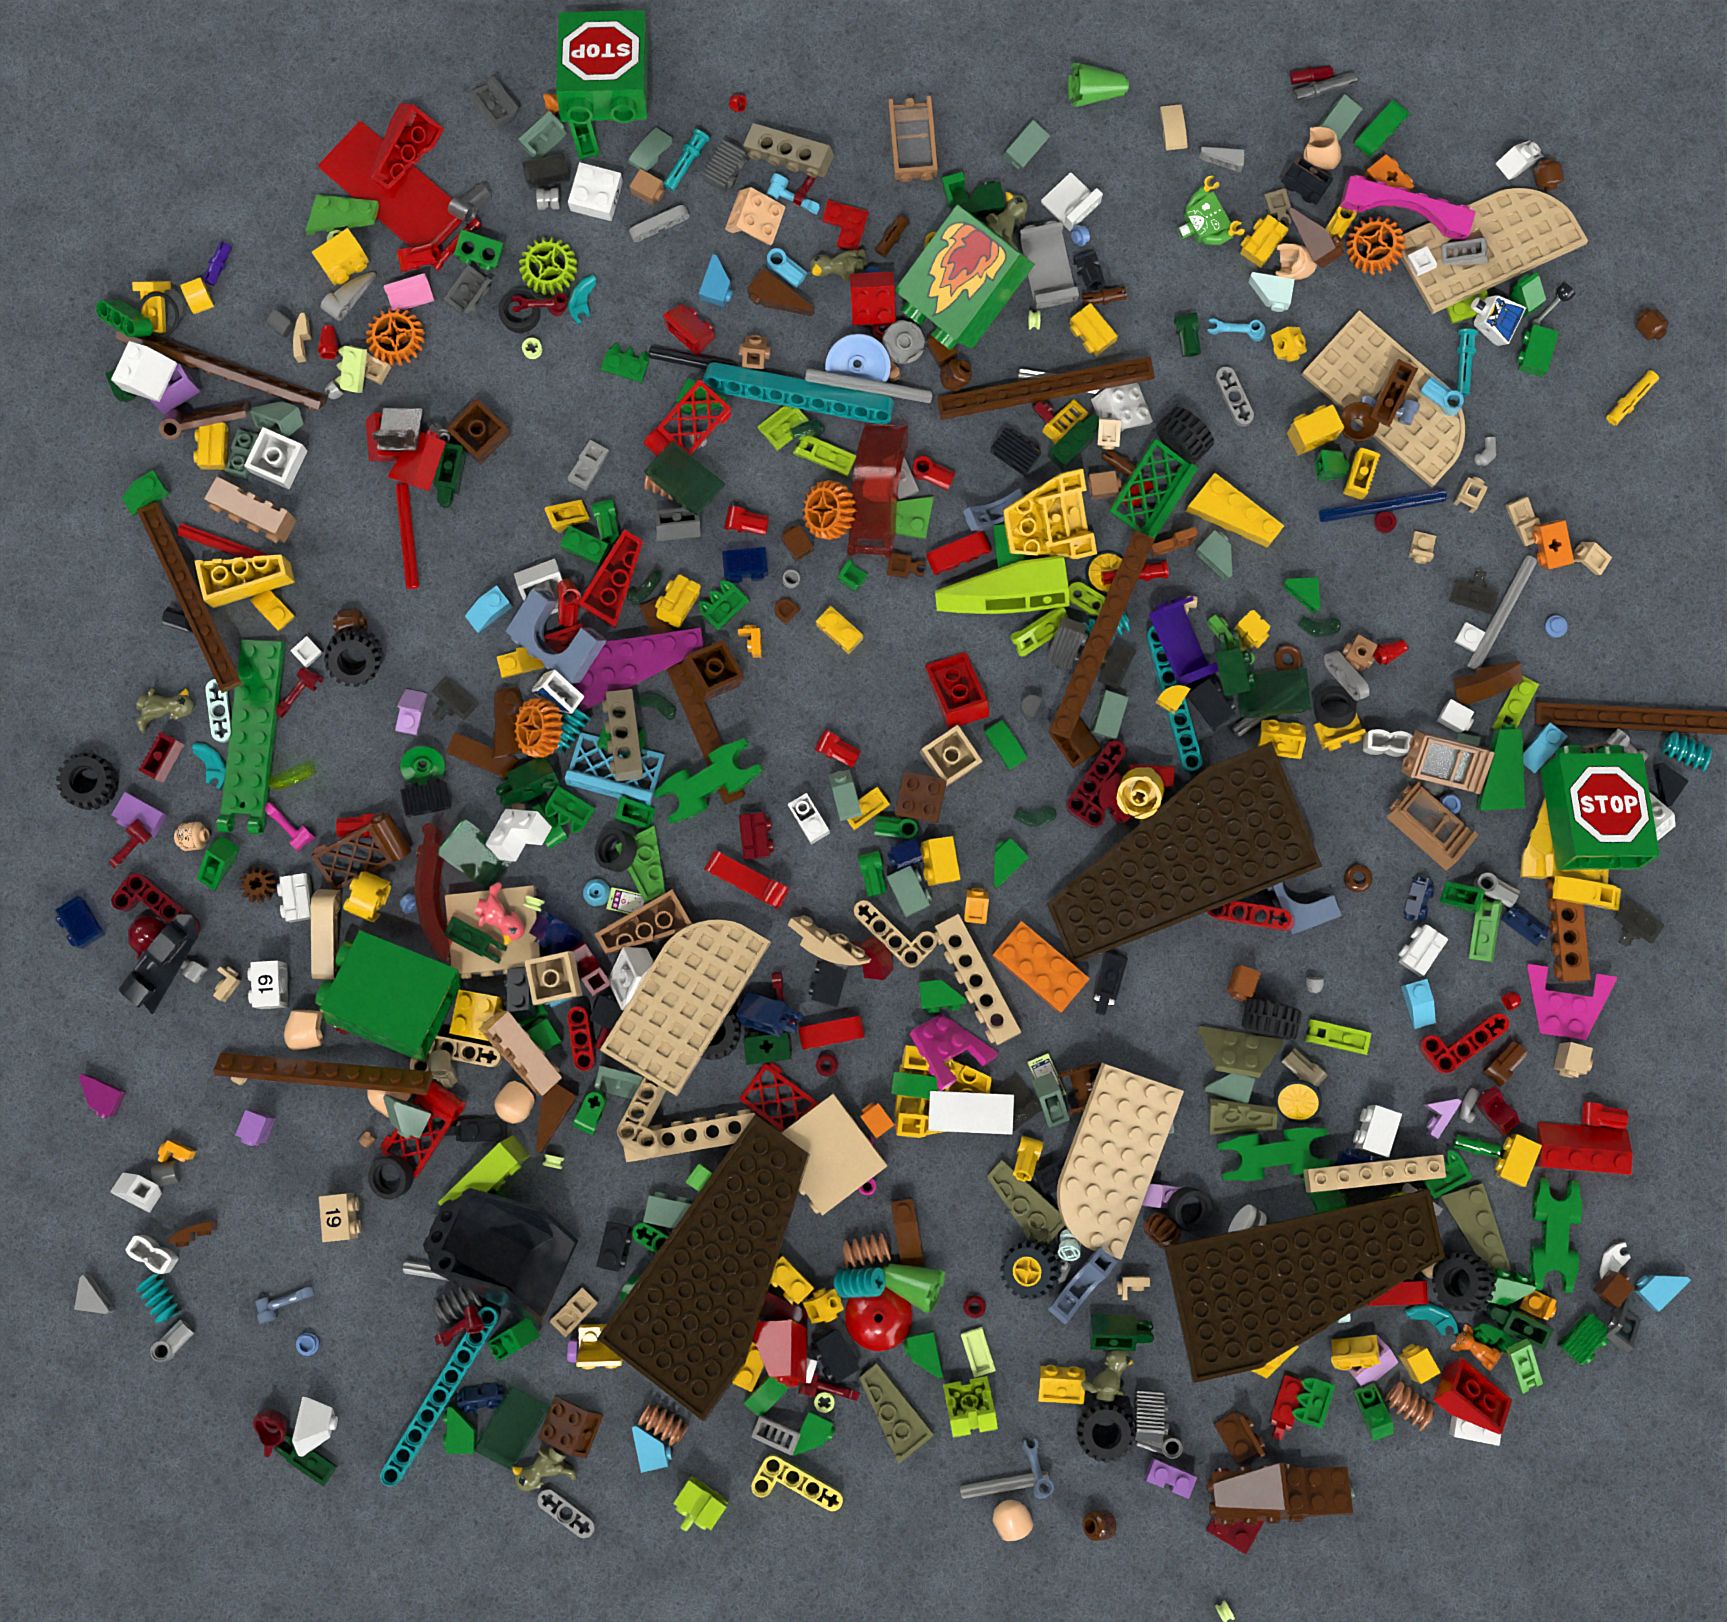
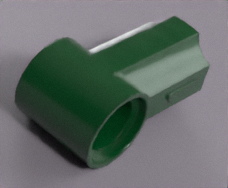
M1197 313L1175 315L1174 324H1177L1178 331H1176V334L1179 335L1182 357L1200 355Z

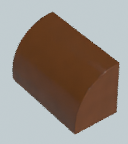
M1078 718L1069 740L1048 732L1072 768L1082 764L1101 750L1080 718Z

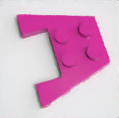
M1528 964L1527 968L1540 1033L1586 1040L1617 977L1596 974L1593 997L1545 990L1548 967Z
M942 1013L914 1028L910 1033L921 1057H925L929 1064L928 1070L930 1074L935 1075L938 1081L936 1085L940 1091L954 1084L957 1079L944 1064L946 1061L968 1050L984 1066L993 1061L999 1054Z

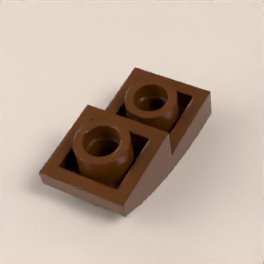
M217 1221L203 1222L186 1227L173 1234L167 1241L168 1243H175V1247L189 1246V1241H195V1232H197V1236L211 1235V1230H217Z

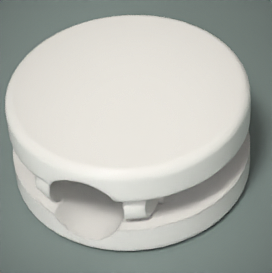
M1250 1204L1246 1205L1236 1214L1228 1232L1264 1225L1267 1220L1266 1214L1262 1211H1257Z

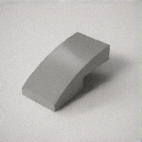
M590 440L580 454L579 461L569 474L568 481L587 491L606 459L609 450Z

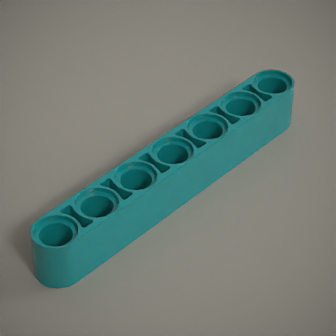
M1152 626L1146 635V643L1161 694L1165 689L1176 686L1178 683L1169 661L1160 662L1157 659L1158 653L1165 654L1161 642L1154 641L1151 638V633L1156 632L1154 626ZM1170 674L1173 677V682H1164L1162 676ZM1184 698L1175 714L1166 709L1165 712L1180 766L1184 772L1194 773L1201 767L1202 757L1187 702ZM1177 715L1182 716L1185 724L1177 725L1174 717ZM1180 737H1188L1191 741L1190 746H1183L1180 743ZM1186 758H1194L1197 764L1196 767H1188Z

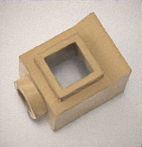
M1468 477L1453 504L1458 505L1462 502L1471 507L1469 512L1473 514L1477 510L1488 487L1484 485L1485 482L1477 477L1471 479Z

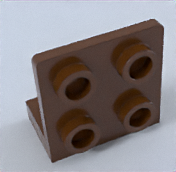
M904 772L895 815L901 819L913 818L937 823L947 780Z
M555 1396L541 1429L539 1439L570 1456L587 1458L603 1415L595 1411L584 1410Z
M1235 1410L1213 1423L1236 1464L1256 1453L1261 1457L1265 1456L1263 1449L1266 1446L1259 1435L1253 1434L1251 1429L1254 1428V1425L1245 1413L1241 1414Z

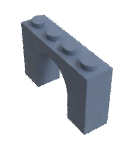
M534 588L530 591L505 632L511 636L513 642L523 645L529 655L539 658L544 662L543 666L550 671L556 670L570 684L580 683L607 640L593 628L583 627L580 628L572 643L564 652L557 653L553 651L546 643L544 626L559 601L543 588Z
M1283 882L1266 888L1267 891H1271L1274 899L1271 900L1273 907L1285 909L1295 918L1294 927L1289 931H1284V933L1288 932L1289 936L1342 916L1334 895L1311 904H1299L1287 896L1283 888ZM1285 915L1284 918L1280 920V923L1282 925L1284 922H1288V919L1285 917Z

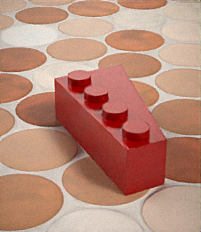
M624 529L578 602V607L616 629L643 545L641 539Z

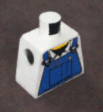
M1500 296L1487 297L1484 301L1478 297L1471 304V309L1478 313L1474 326L1497 346L1509 344L1526 309L1524 306Z
M556 670L544 673L532 688V692L538 698H546L551 702H555V707H559V712L572 714L584 698Z

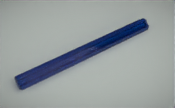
M1445 489L1364 502L1323 509L1319 511L1318 515L1320 522H1328L1380 513L1382 511L1440 503L1447 500V493Z

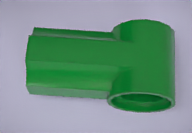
M613 499L591 503L601 541L608 544L615 543L619 539V531L615 519L617 515Z
M544 802L535 806L530 811L539 812L552 827L544 841L547 847L551 849L568 839V836L565 834L562 826H559L554 816L546 818V803Z
M876 817L875 836L913 840L918 836L919 828L912 819ZM907 824H911L915 828L911 835L903 833V827Z
M879 851L857 855L868 897L885 894L886 888L882 875L883 867Z

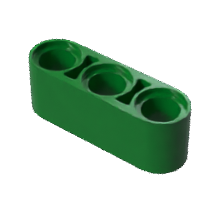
M1393 99L1358 137L1354 146L1371 158L1375 150L1378 151L1386 142L1388 136H1391L1400 127V123L1407 119L1410 112Z
M110 299L97 302L96 312L98 317L125 336L131 338L151 335L153 329L151 320L123 300Z

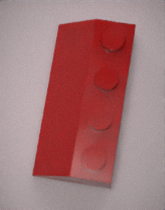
M1537 1122L1536 1143L1542 1145L1536 1159L1535 1167L1632 1175L1633 1151L1628 1130Z

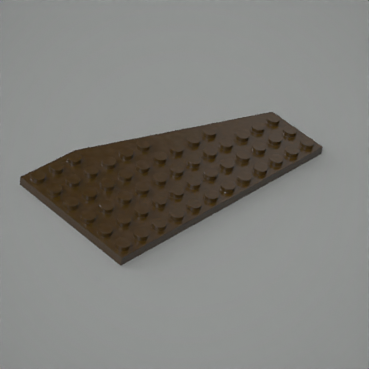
M1272 741L1208 766L1157 809L1152 816L1144 820L1047 902L1072 964L1322 867Z
M754 1115L597 1337V1340L702 1421H706L746 1363L810 1157L808 1152L757 1115Z
M1421 1190L1164 1246L1192 1382L1197 1383L1260 1369L1293 1347L1299 1346L1327 1329L1331 1324L1385 1294L1389 1289L1417 1272H1421L1443 1259L1445 1255L1430 1190Z

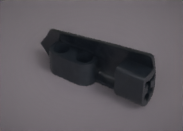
M179 913L155 938L145 951L143 959L119 987L120 993L136 1007L139 1008L144 1004L151 1014L155 1013L198 939L193 914Z

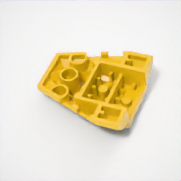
M1082 468L1058 474L1002 509L1010 553L1037 556L1049 555L1050 557L1064 555V557L1079 559L1097 554L1094 533L1087 528L1082 491H1086Z
M1544 798L1537 815L1536 826L1531 830L1529 835L1531 837L1530 841L1522 853L1521 877L1544 879L1562 876L1608 884L1609 870H1556L1547 806Z
M905 1045L899 1072L935 1077V1075L930 1074L928 1070L929 1064L925 1057H921L917 1047ZM953 1059L944 1063L957 1079L954 1084L943 1089L941 1092L990 1094V1076L953 1061ZM896 1095L894 1112L896 1116V1135L920 1138L946 1131H929L930 1099Z

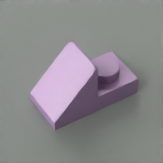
M405 689L397 706L400 711L395 731L418 736L427 693Z
M1451 1099L1423 1105L1438 1115L1436 1118L1433 1116L1428 1122L1426 1128L1429 1130L1426 1134L1433 1139H1438L1462 1101Z
M1150 1183L1142 1205L1168 1208V1202L1172 1194L1182 1187Z

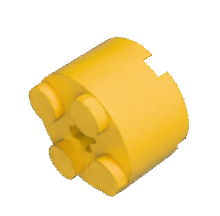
M1149 767L1135 768L1128 771L1123 776L1117 792V803L1120 809L1127 815L1135 816L1134 818L1143 819L1152 816L1159 808L1164 795V784L1161 777Z
M362 871L358 878L352 880L349 888L352 890V893L346 899L343 909L353 915L375 922L380 916V913L377 911L381 908L382 904H386L391 890V885L389 884L391 882L369 872Z

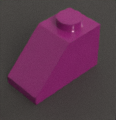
M81 1073L79 1080L89 1108L94 1109V1114L105 1119L108 1116L115 1117L126 1092L88 1074Z

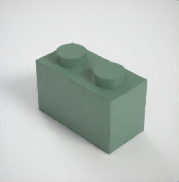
M910 865L887 876L886 879L905 918L930 907L929 901L932 899L926 888L922 890L919 884L922 879L917 869L913 870Z
M655 1192L654 1196L649 1195L643 1222L674 1229L692 1203H689V1198L677 1196V1199L673 1200L668 1199V1194Z

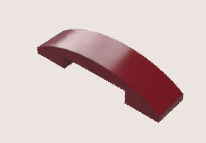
M770 1292L767 1293L761 1312L762 1315L774 1321L793 1320L802 1326L805 1325L808 1318L806 1309L794 1303L791 1304L789 1301Z

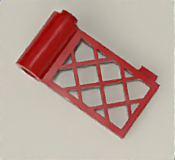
M699 379L660 425L646 437L643 444L674 473L678 471L682 473L689 466L690 463L687 461L720 422L725 424L732 416L730 413L732 408L706 383ZM700 386L707 391V401H695V392ZM707 403L708 416L696 417V404ZM711 403H720L725 408L719 416H711ZM685 404H692L693 417L681 418V408ZM696 419H708V429L705 432H697ZM678 420V433L670 434L664 427L670 421ZM681 420H693V433H682ZM694 435V445L688 450L683 446L682 436Z
M771 1062L770 1065H767L765 1063L739 1100L783 1132L786 1130L783 1118L795 1116L796 1121H798V1115H806L820 1103L780 1074L782 1070ZM766 1070L774 1075L775 1084L762 1086L761 1077ZM777 1078H779L784 1083L778 1084ZM759 1081V1087H754ZM786 1085L791 1087L793 1097L780 1099L778 1087ZM775 1087L777 1100L765 1102L763 1089ZM760 1090V1103L752 1104L745 1098L751 1091ZM795 1091L799 1093L801 1096L796 1097ZM806 1098L812 1103L807 1111L798 1112L796 1100ZM793 1100L795 1113L782 1115L781 1102ZM778 1103L779 1116H768L765 1105ZM762 1105L763 1111L756 1106ZM780 1118V1124L776 1122L774 1119Z
M433 1079L427 1095L417 1094L413 1101V1104H421L429 1113L435 1114L433 1116L430 1115L428 1120L429 1133L421 1134L420 1136L430 1135L432 1143L430 1148L422 1150L420 1138L414 1136L405 1138L397 1133L398 1129H395L392 1136L387 1135L380 1146L383 1148L381 1153L388 1156L393 1155L389 1152L393 1144L401 1142L403 1155L399 1156L405 1158L408 1163V1156L418 1154L420 1163L416 1170L412 1168L414 1177H419L445 1133L466 1106L465 1101ZM440 1117L445 1121V1124L441 1130L434 1131L432 1119ZM416 1139L417 1152L407 1154L405 1141Z

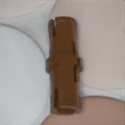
M898 215L892 226L885 230V236L874 249L875 252L886 258L893 245L900 241V235L909 225V220L902 215Z
M1125 286L1112 289L1102 288L1096 293H1082L1083 306L1086 307L1090 303L1092 305L1101 303L1107 305L1108 302L1126 300L1127 292L1124 293L1126 288Z
M1107 449L1106 453L1111 455L1112 458L1103 454L1101 459L1117 468V472H1122L1130 477L1136 466L1130 463V459L1127 457L1123 458L1112 449Z

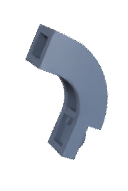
M1032 487L1019 488L993 503L965 509L963 513L971 531L985 532L992 530L994 525L1005 524L1002 509L1032 492Z
M1101 1247L1097 1249L1061 1289L1048 1310L1066 1324L1086 1297L1108 1276L1117 1264V1261Z

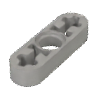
M679 205L633 226L629 233L634 242H639L659 233L658 230L668 229L687 220L690 215L685 205Z
M1222 367L1218 370L1215 381L1234 422L1242 427L1247 426L1252 422L1254 412L1234 370L1230 367ZM1222 373H1225V375L1230 374L1231 376L1229 378V384L1232 387L1228 388L1227 390L1224 389L1228 386L1226 380L1220 379L1223 375ZM1237 392L1240 395V400L1238 402L1230 401L1229 393ZM1244 403L1241 409L1244 414H1249L1246 418L1247 421H1244L1243 418L1239 419L1240 410L1239 408L1234 410L1233 407H1238Z
M1336 650L1325 654L1324 662L1327 669L1354 700L1358 701L1369 696L1368 684L1339 651Z
M544 1489L539 1494L537 1499L538 1505L550 1516L580 1538H588L595 1530V1523L591 1517L553 1489ZM552 1494V1501L556 1504L559 1500L563 1502L557 1508L556 1513L552 1511L555 1507L551 1503L545 1505L543 1503L545 1500L543 1495L548 1496ZM561 1508H571L573 1511L572 1518L568 1520L563 1519L560 1515ZM577 1514L581 1516L578 1521L583 1524L586 1521L589 1523V1532L586 1530L583 1533L580 1532L581 1526L577 1523L574 1524V1527L570 1525Z

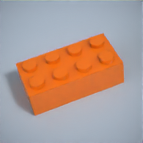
M1022 921L992 955L995 960L1059 1014L1090 979Z

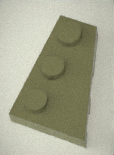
M1210 1099L1209 1133L1212 1135L1276 1129L1277 1110L1274 1107Z

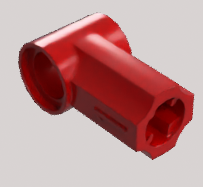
M435 243L416 248L409 247L396 250L401 272L420 269V266L440 262V249Z
M926 456L916 458L912 466V474L916 479L925 480L948 491L956 474L933 463ZM917 465H925L928 471H918Z
M729 506L724 529L729 531L734 529L738 530V533L745 531L766 536L769 516L750 513L741 507Z
M564 579L558 583L556 588L559 601L557 622L560 625L573 626L577 623L580 593L572 580Z
M824 730L814 750L818 753L826 754L827 758H834L853 768L861 751L841 741L842 739L837 735Z
M363 814L361 817L337 818L336 832L338 838H343L371 823V818L375 814ZM369 831L361 834L359 837L369 838V836L371 835Z
M1583 1102L1581 1124L1626 1129L1629 1117L1628 1110L1605 1107L1603 1104Z

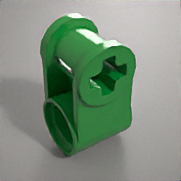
M593 1091L585 1097L572 1127L590 1135L595 1134V1128L597 1123H600L601 1115L607 1103V1098L603 1092ZM598 1096V1101L601 1104L594 1107L591 1098Z

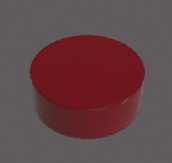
M1389 511L1380 512L1374 519V526L1380 533L1391 532L1397 523L1396 517Z

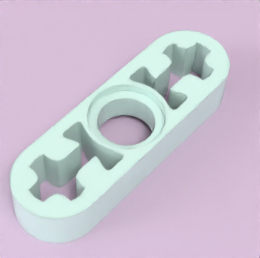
M213 679L206 685L211 735L218 742L225 743L229 741L231 735L232 721L228 691L224 693L218 691L219 698H224V701L217 700L216 694L211 692V689H214L215 684H217L216 680ZM218 705L225 707V713L221 717L214 715V709ZM227 720V722H222L223 729L227 730V733L222 738L217 734L220 731V724H215V721Z

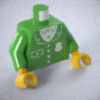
M1208 176L1205 179V186L1202 185L1192 195L1185 207L1186 212L1183 219L1186 224L1177 228L1181 239L1193 235L1197 243L1203 242L1206 245L1219 246L1232 239L1234 234H1244V229L1236 231V227L1241 225L1242 222L1233 221L1231 223L1214 192L1210 193V189L1219 187V182H1216L1213 186L1210 185V180L1214 176Z

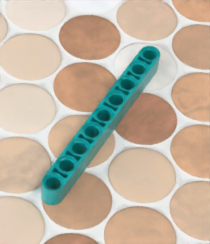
M716 362L710 363L707 366L703 382L717 393L880 425L888 424L891 421L895 406L893 399L884 395L809 382L803 379Z
M487 1306L478 1312L479 1317L482 1318L484 1323V1329L480 1331L482 1340L475 1342L472 1339V1334L466 1332L382 1469L380 1479L384 1485L394 1486L405 1476L498 1324L500 1312L496 1307ZM486 1310L494 1314V1321L492 1323L486 1322L484 1319ZM462 1350H467L470 1353V1360L468 1362L461 1360L460 1352ZM449 1370H455L458 1373L457 1381L453 1382L448 1378ZM438 1389L446 1393L444 1401H439L436 1398V1391ZM426 1409L433 1412L434 1418L432 1421L424 1418V1411ZM413 1429L421 1432L422 1438L420 1441L412 1438ZM401 1449H406L409 1452V1460H402L400 1458L399 1452ZM389 1469H394L397 1472L396 1480L388 1478L387 1472Z

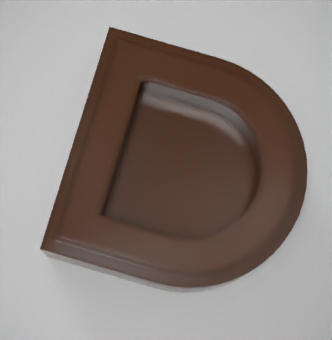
M787 598L779 600L774 608L775 615L785 625L801 610L792 600Z

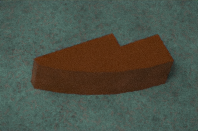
M1520 661L1475 669V675L1454 678L1457 700L1461 705L1490 698L1523 681Z
M455 732L446 750V753L452 757L505 779H508L506 773L515 769L518 760L511 756L492 759L493 748Z

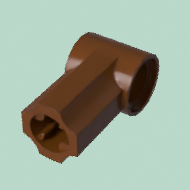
M1512 1041L1498 1057L1491 1060L1492 1064L1488 1068H1484L1483 1072L1501 1087L1513 1075L1512 1071L1528 1053L1520 1044Z

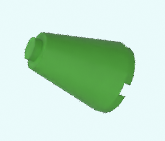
M1074 62L1071 65L1070 69H1074L1073 75L1068 76L1069 100L1073 97L1074 103L1071 104L1072 107L1121 97L1129 89V81L1124 74L1083 63Z
M891 1263L888 1267L884 1266L885 1287L928 1314L933 1312L940 1297L938 1295L940 1286L943 1287L944 1271Z

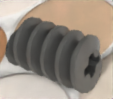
M461 1286L459 1287L458 1295L453 1290L450 1291L451 1298L449 1299L445 1294H442V1302H439L436 1297L433 1298L434 1312L441 1326L443 1325V1319L447 1323L451 1322V1315L455 1319H459L460 1312L464 1315V1309L469 1306H476L477 1304L480 1308H484L481 1296L469 1290L464 1291Z

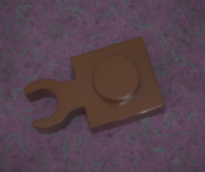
M890 553L887 576L908 579L909 573H913L917 577H923L924 573L918 572L917 567H926V563L922 561L912 563V556Z

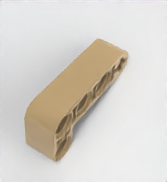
M318 889L311 898V974L313 979L334 980L337 975L338 966L335 963L338 953L337 912L340 910L342 903L341 890Z
M864 900L856 903L854 907L856 919L875 938L883 942L889 951L907 968L917 967L936 947L937 939L932 932H922L911 943L871 903ZM860 906L862 908L867 906L869 908L868 914L871 917L874 913L877 915L871 920L869 925L866 923L869 921V918L864 914L862 916L859 915ZM877 921H882L886 925V929L881 933L873 929V925ZM894 936L899 937L902 941L901 946L892 948L889 945L890 938ZM929 936L933 940V945L930 948H924L920 943L921 938ZM908 952H914L917 955L918 959L915 963L909 964L906 962L905 955Z
M436 1036L425 1059L427 1063L425 1071H430V1053L436 1050H443L444 1045L448 1042H451L454 1047L453 1052L450 1054V1059L487 1067H497L502 1063L503 1057L491 1046ZM472 1046L475 1049V1056L468 1059L465 1056V1051L468 1047ZM494 1051L497 1059L492 1060L490 1063V1059L482 1058L481 1053L491 1054ZM411 1058V1070H418L417 1064L419 1060Z
M645 1077L618 1126L617 1135L623 1147L644 1156L652 1157L660 1151V1143L656 1133L647 1127L666 1090ZM647 1094H653L652 1098L644 1099ZM638 1113L644 1114L640 1118H634V1116ZM629 1132L634 1133V1134H633L631 1137H629V1138H625V1137H624V1135H625L626 1133H629ZM649 1140L654 1141L652 1145L644 1146L645 1142Z

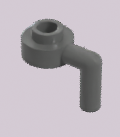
M1407 777L1409 784L1415 785L1419 781L1421 783L1420 786L1425 788L1431 795L1437 796V792L1442 793L1444 785Z

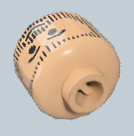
M201 822L182 823L174 833L176 845L184 851L201 850L206 846L210 838L209 830Z

